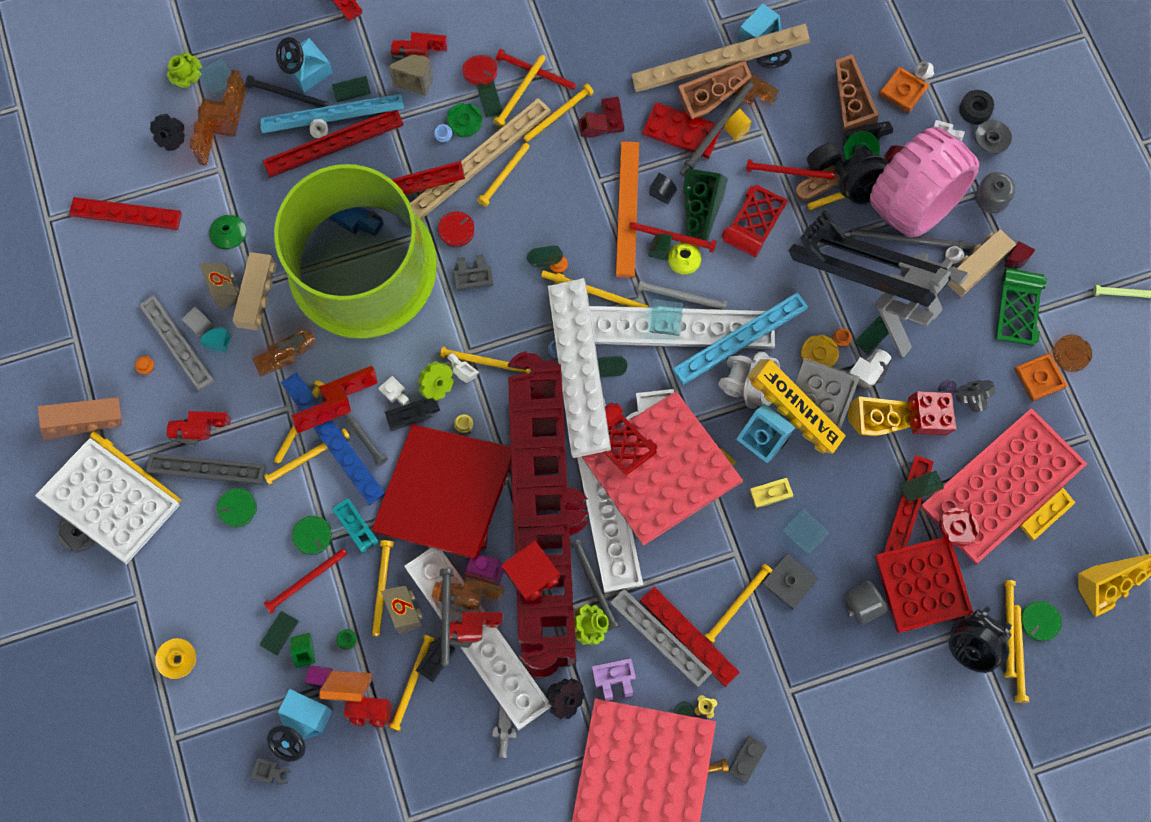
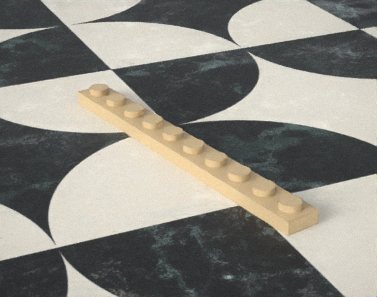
M806 23L633 73L632 78L635 91L637 93L742 61H748L810 43Z
M539 98L536 99L461 161L465 175L464 180L425 190L410 203L413 212L420 219H423L551 113V109Z

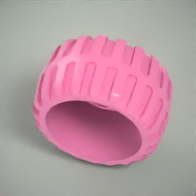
M940 127L928 128L916 135L911 142L906 143L903 149L895 154L893 160L885 166L883 173L879 175L876 184L872 188L870 194L871 205L887 224L906 237L921 236L945 218L963 198L978 174L979 161L960 139Z

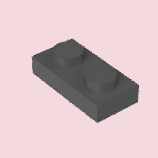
M749 736L728 773L747 783L767 746Z

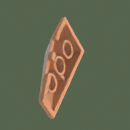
M742 61L678 86L677 95L685 112L691 119H695L711 112L750 80L752 75L746 61Z

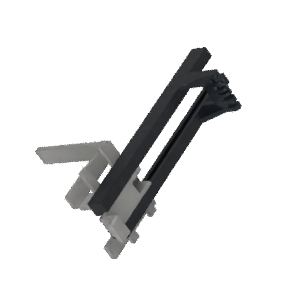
M823 210L821 216L817 217V221L810 224L805 230V234L800 237L804 247L793 244L788 250L792 259L883 291V295L875 303L876 308L881 314L899 355L905 357L912 346L898 316L904 320L909 319L928 326L943 310L937 297L940 290L949 281L962 284L968 277V273L951 267L952 261L946 259L942 264L928 260L929 255L924 252L910 257L848 237L832 221L829 213ZM820 242L901 269L902 272L899 275L890 274L887 276L822 254L817 244ZM897 296L911 302L909 304H906L894 300V298ZM919 304L926 306L927 311L917 307Z

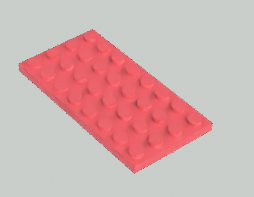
M1031 408L920 507L938 526L941 516L948 509L962 508L969 515L972 514L975 517L979 528L976 539L970 545L958 547L976 565L1081 471L1087 463Z

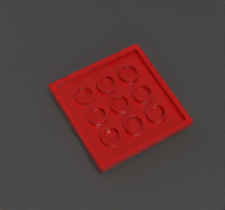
M944 537L874 555L897 633L974 613L953 544L949 543Z

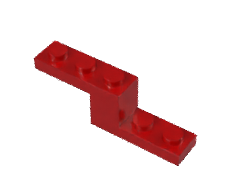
M371 365L319 386L323 403L291 415L297 434L351 412L347 396L378 383L373 366Z

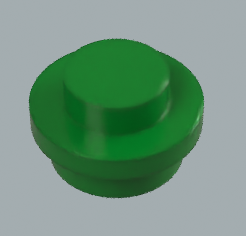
M345 629L338 633L336 642L341 649L349 650L355 646L357 637L352 630Z

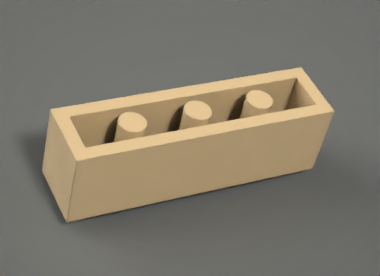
M1001 229L995 234L993 232L990 233L983 245L978 244L973 249V254L970 257L966 255L960 261L961 265L956 269L967 272L968 277L962 284L951 281L947 284L960 297L964 296L1009 255L1016 246V243Z
M249 252L232 320L237 328L259 331V326L263 324V310L268 305V290L272 288L271 277L272 273L276 272V263L271 255Z

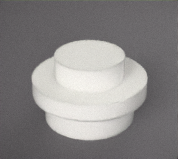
M952 246L946 251L945 259L952 261L953 264L960 262L964 258L963 250L957 246Z

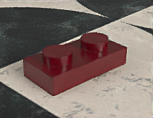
M619 97L601 99L603 115L606 116L608 127L606 133L624 132L625 128Z

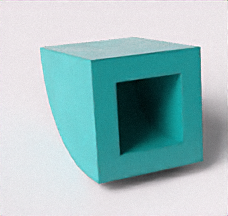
M214 328L202 336L200 343L205 349L226 353L231 334L225 328Z

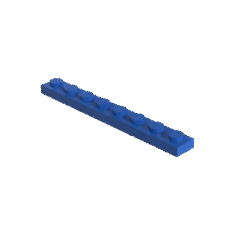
M297 372L281 382L301 411L320 404ZM332 420L313 427L369 506L385 495V492Z

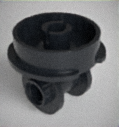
M856 143L853 146L856 152L847 161L843 162L838 159L835 162L838 168L836 171L841 177L839 190L851 202L866 204L870 203L872 188L889 162L883 156L874 155L867 146L864 145L862 147Z
M988 606L982 611L977 609L970 618L956 621L951 628V637L948 643L952 655L959 663L979 673L992 672L1007 661L1009 657L1007 641L1012 635L1009 633L1012 628L1010 623L1002 627L987 615L990 611Z

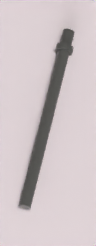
M748 81L691 158L684 162L685 165L679 172L680 175L685 177L687 168L694 169V164L754 86L752 82Z
M853 228L851 236L947 248L957 246L962 250L973 251L975 243H967L964 240L951 241L919 236L909 238L902 234Z

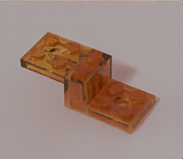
M232 70L230 77L227 78L228 88L227 92L223 94V101L203 99L201 106L198 107V120L194 123V136L190 139V148L200 165H207L214 134L236 136L247 90L240 72L237 70Z

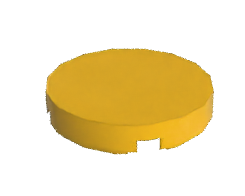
M826 335L811 336L804 342L801 348L802 361L806 358L833 367L839 358L838 346L832 338Z

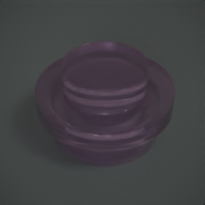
M947 379L940 384L938 391L940 393H952L953 395L956 391V383Z

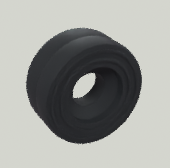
M972 90L964 96L960 104V115L970 124H982L990 118L994 110V100L989 93L983 90ZM979 104L982 109L979 111L974 110L972 105Z
M829 142L813 150L807 157V163L812 170L823 171L832 165H836L835 162L838 159L841 160L842 154L835 143Z

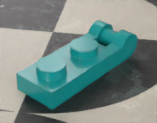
M349 498L332 508L362 554L371 545L375 546L379 543ZM366 534L368 539L361 542L359 538Z

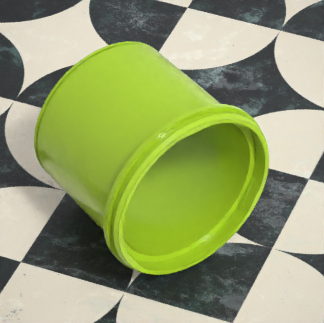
M341 164L328 166L304 177L284 198L275 221V247L279 260L287 272L292 295L300 309L312 322L322 329L341 337L368 339L380 337L398 330L421 311L431 295L436 280V250L428 229L413 212L403 191L389 177L374 169L360 165ZM354 207H374L396 215L411 228V241L404 261L398 270L380 286L357 295L335 296L316 291L302 283L301 257L305 244L317 226L331 215Z

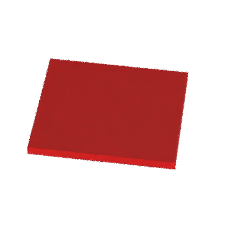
M412 424L371 531L476 560L512 464L511 447Z

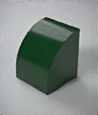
M659 234L654 236L649 257L666 261L672 235Z

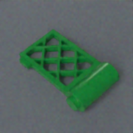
M1010 268L1004 269L996 340L1034 346L1035 343L1039 342L1040 331L1036 330L1041 290L1045 289L1047 284V278H1044V274ZM1007 291L1014 292L1018 298L1011 303L1006 297ZM1027 294L1035 296V303L1030 306L1023 298ZM1019 300L1026 307L1020 313L1013 306ZM1009 307L1016 315L1010 320L1004 315V310ZM1026 311H1029L1033 316V320L1028 324L1021 316ZM1016 318L1024 325L1018 331L1010 323ZM1006 325L1014 333L1010 337L1001 335L1002 328ZM1026 328L1031 334L1030 340L1023 339L1019 332Z

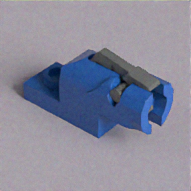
M370 207L349 208L328 217L353 234H356L360 229L375 236L384 225L382 217Z

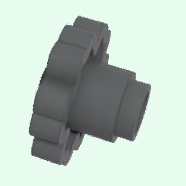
M990 380L971 381L967 385H962L956 389L957 401L962 404L968 403L973 412L986 410L989 403L988 398L995 394L994 382Z

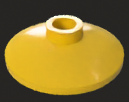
M170 639L158 649L155 658L156 667L167 678L179 679L185 677L195 666L196 651L192 644L184 639ZM180 656L181 661L179 663H175V658Z

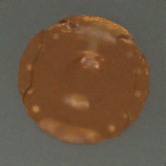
M1070 334L1063 336L1056 342L1053 348L1054 360L1060 368L1066 371L1077 372L1083 370L1092 359L1090 344L1078 335Z

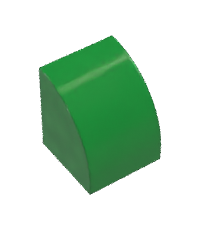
M310 633L290 637V652L295 667L298 668L316 663Z

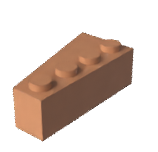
M853 54L837 59L835 75L844 137V131L878 123L879 114Z
M119 397L38 406L39 424L43 441L105 428L113 429L122 425Z

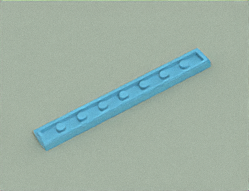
M402 94L265 117L260 119L262 133L307 126L315 119L329 122L404 109Z
M797 292L672 369V372L683 386L806 311L808 306Z

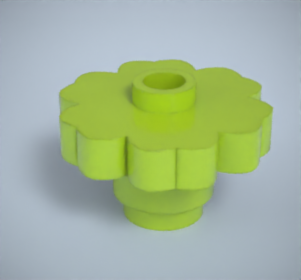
M188 52L180 53L178 56H173L167 65L169 71L166 76L173 85H177L179 88H188L191 83H196L198 78H200L201 72L199 70L202 68V64L196 56H192Z
M437 361L427 364L426 368L419 374V392L425 398H431L435 401L444 398L446 392L452 389L454 379L451 376L453 371L448 365Z
M585 604L575 610L576 616H574L575 632H577L576 639L583 645L599 644L604 640V633L608 631L609 621L607 616L603 614V611L597 605L590 606Z

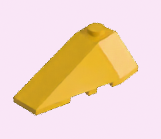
M857 397L851 401L848 408V422L860 435L880 436L910 427V412L907 402Z
M1151 554L1096 565L1078 573V590L1095 617L1113 609L1116 606L1115 602L1119 598H1126L1133 586H1140L1151 576Z

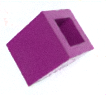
M311 665L307 672L305 683L308 686L322 688L333 669Z

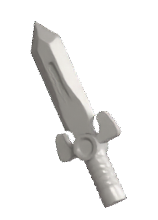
M500 705L498 727L501 730V734L498 733V728L494 727L492 737H499L500 739L498 758H507L508 738H516V731L512 728L511 734H508V729L511 728V719Z

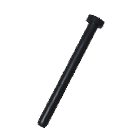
M248 75L246 78L245 86L247 88L256 87L319 107L329 106L327 101L254 80V76Z

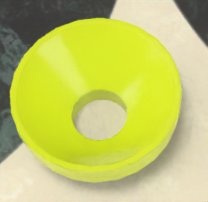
M679 242L670 249L668 264L678 274H691L701 264L700 250L695 245ZM688 250L691 255L689 258H682L680 252Z

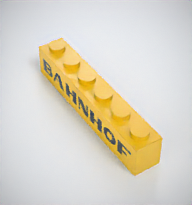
M760 359L747 376L751 381V385L755 389L760 390L764 394V398L768 402L773 403L777 407V411L790 420L789 423L799 429L806 440L811 441L815 445L814 448L818 452L833 454L846 435L771 359Z

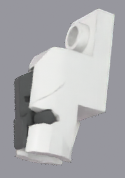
M875 349L866 360L860 357L850 371L851 374L860 376L857 385L864 389H869L875 383H882L891 363V356L881 349Z

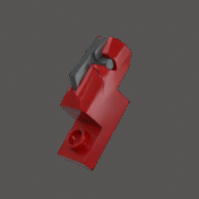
M411 32L410 41H392V59L401 60L413 54L423 55L428 58L429 50L437 52L447 51V36Z
M188 411L187 419L168 422L167 437L173 442L195 445L198 441L210 438L211 425L218 428L230 425L231 417L227 412Z
M462 612V623L459 620L450 622V646L470 648L472 643L481 641L482 625H486L489 628H496L498 625H502L503 612Z

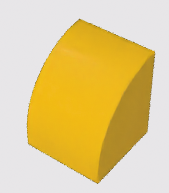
M739 109L728 119L724 129L734 141H737L749 132L751 120Z

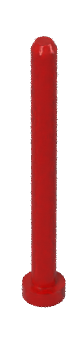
M499 49L496 55L497 61L501 62L503 60L527 71H530L533 66L505 54L503 49ZM539 69L536 75L571 90H574L576 87L575 83L543 69Z
M748 159L746 172L757 170L831 180L835 178V173L753 163L751 159Z
M630 222L629 228L652 235H672V240L707 248L711 253H714L717 240L712 239L709 242L635 222Z
M341 549L270 602L266 600L263 604L272 614L275 612V607L345 557L347 552L345 549Z

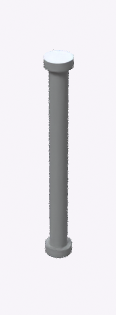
M640 280L638 291L645 290L725 310L727 301L721 302L644 283V280Z

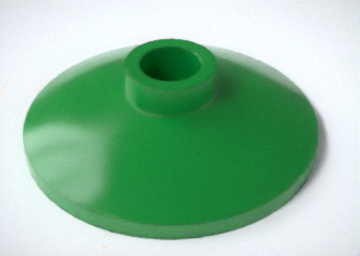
M856 132L845 142L844 156L846 160L856 152L853 148L856 143L862 147L864 145L867 146L874 155H879V142L869 132Z
M224 215L212 223L209 236L217 247L232 249L240 245L245 239L246 226L239 217Z

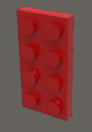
M655 102L642 135L694 153L716 123L699 117L691 119L683 111ZM722 128L703 152L702 157L710 159Z

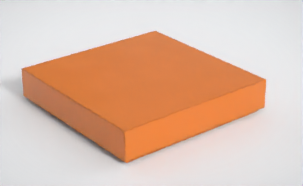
M899 66L879 95L907 113H910L928 89L929 84Z
M1050 353L1014 368L1032 402L1067 387Z

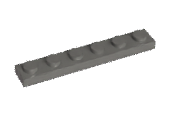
M150 453L146 472L156 475L263 485L266 466L264 464Z

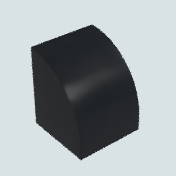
M658 173L650 186L649 195L669 204L677 188L668 177Z

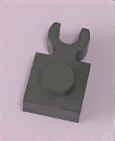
M257 758L251 779L272 784L274 778H276L279 783L287 784L288 781L282 780L281 774L283 772L290 773L291 770L285 767L277 769L278 763Z

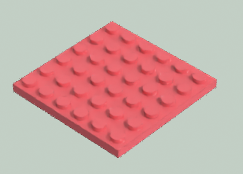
M677 391L629 420L646 440L651 439L658 447L656 449L657 453L630 474L625 476L604 452L581 456L643 546L743 482V479ZM625 424L615 430L624 431ZM614 435L613 442H622L624 435ZM627 436L626 442L636 443L637 437ZM612 447L611 449L612 454H620L621 447ZM625 447L624 454H634L635 447ZM639 448L638 454L644 455L649 449ZM623 459L622 465L627 468L632 464L633 459Z
M595 699L572 822H700L716 721Z

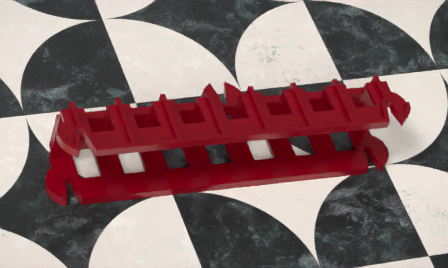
M526 351L517 354L508 363V367L531 370L528 374L522 373L508 377L515 555L534 541L537 542L541 549L562 548L563 553L546 556L560 573L559 583L553 588L564 587L565 595L540 596L535 601L529 600L526 602L516 589L518 641L521 643V653H526L519 655V657L525 663L524 667L531 676L543 679L554 674L558 667L576 665L570 535L578 534L585 528L589 521L584 519L589 512L582 511L588 509L582 502L588 500V498L576 488L567 487L561 364H556V361H543L540 356L527 353ZM541 473H559V475H542V476H536L535 474H541ZM560 510L561 514L537 515V511ZM566 627L567 636L543 637L542 628Z

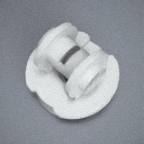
M758 352L754 356L753 361L742 355L730 356L727 360V365L731 368L728 378H721L718 383L719 387L726 394L732 397H744L746 406L751 409H755L758 406L761 407L763 404L769 406L771 403L764 398V394L760 390L755 389L751 385V381L747 378L749 373L760 359H771L780 368L779 361L776 358L769 357L765 352Z

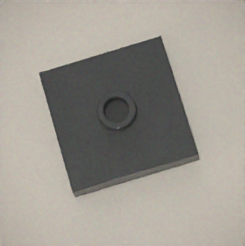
M786 554L762 585L793 610L816 583L818 578L789 554Z

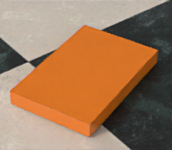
M331 671L320 690V698L361 701L372 681V673Z

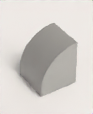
M193 307L181 319L185 326L199 339L206 332L215 328L208 318L196 307Z

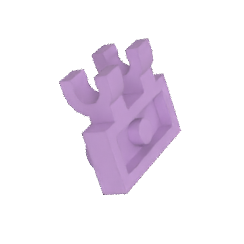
M632 658L592 666L596 688H603L605 701L613 700L611 685L618 683L623 685L625 698L633 696L630 681L636 680Z

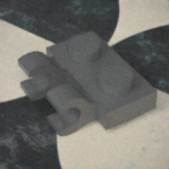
M483 254L476 255L477 268L466 269L465 257L457 258L459 271H454L456 291L493 286L491 266L485 267Z

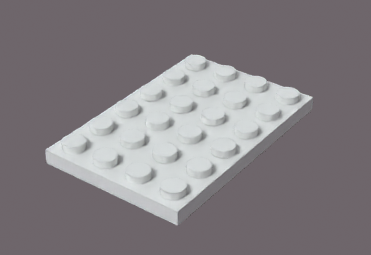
M91 438L35 495L37 499L126 565L180 506L176 500Z

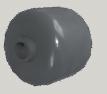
M1000 172L991 173L980 183L976 192V202L986 212L999 213L1005 210L1012 201L1016 191L1015 183L1006 174Z
M869 580L861 582L844 594L845 602L848 605L845 608L851 618L855 617L862 625L869 624L888 611L881 594Z

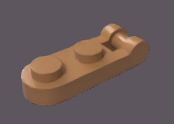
M835 165L823 170L835 173L834 179L810 177L798 184L795 191L796 197L801 201H809L834 186H838L841 177L837 173Z

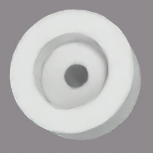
M921 61L915 69V76L921 80H926L934 75L933 65L927 61Z
M315 119L310 123L309 129L313 137L321 138L327 135L328 126L324 120Z

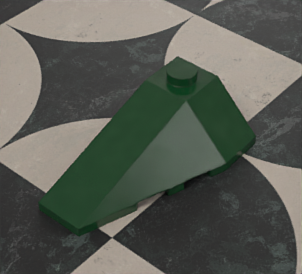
M687 168L683 184L687 236L705 241L708 240L728 181L721 173Z

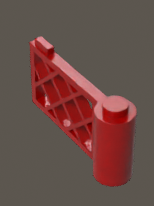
M758 185L750 186L746 193L748 197L732 225L729 228L725 227L721 235L724 238V243L754 258L758 256L764 242L788 203L787 199ZM755 193L763 194L765 199L756 201ZM777 201L782 205L773 209L770 202ZM767 203L769 210L760 211L758 205ZM755 206L757 213L748 214L746 208ZM771 214L773 220L764 222L763 215ZM759 216L761 223L752 225L750 218ZM746 219L749 226L741 227L737 224L739 221ZM763 227L764 236L756 234L754 229Z
M611 402L605 406L611 449L612 447H621L620 454H612L610 450L604 453L627 476L657 453L656 449L658 447L651 439L646 440L622 415L623 410L618 403L614 404ZM621 422L625 424L624 431L615 430V427ZM614 435H624L623 441L613 442ZM627 436H636V443L626 442ZM625 447H635L634 454H624ZM639 448L649 449L644 455L638 454ZM623 459H633L632 464L627 468L622 465Z

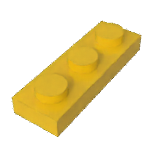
M1061 488L1020 525V528L1030 540H1035L1073 506L1075 502L1066 490Z

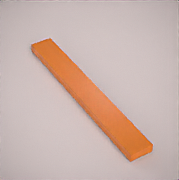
M621 141L616 277H635L636 230L630 229L629 224L630 222L637 223L639 142Z

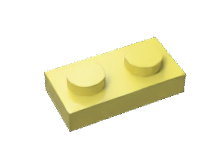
M787 478L750 488L749 490L755 508L793 498Z

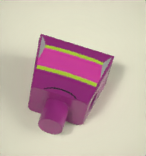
M479 554L476 560L468 559L463 576L499 586L504 571L499 559Z

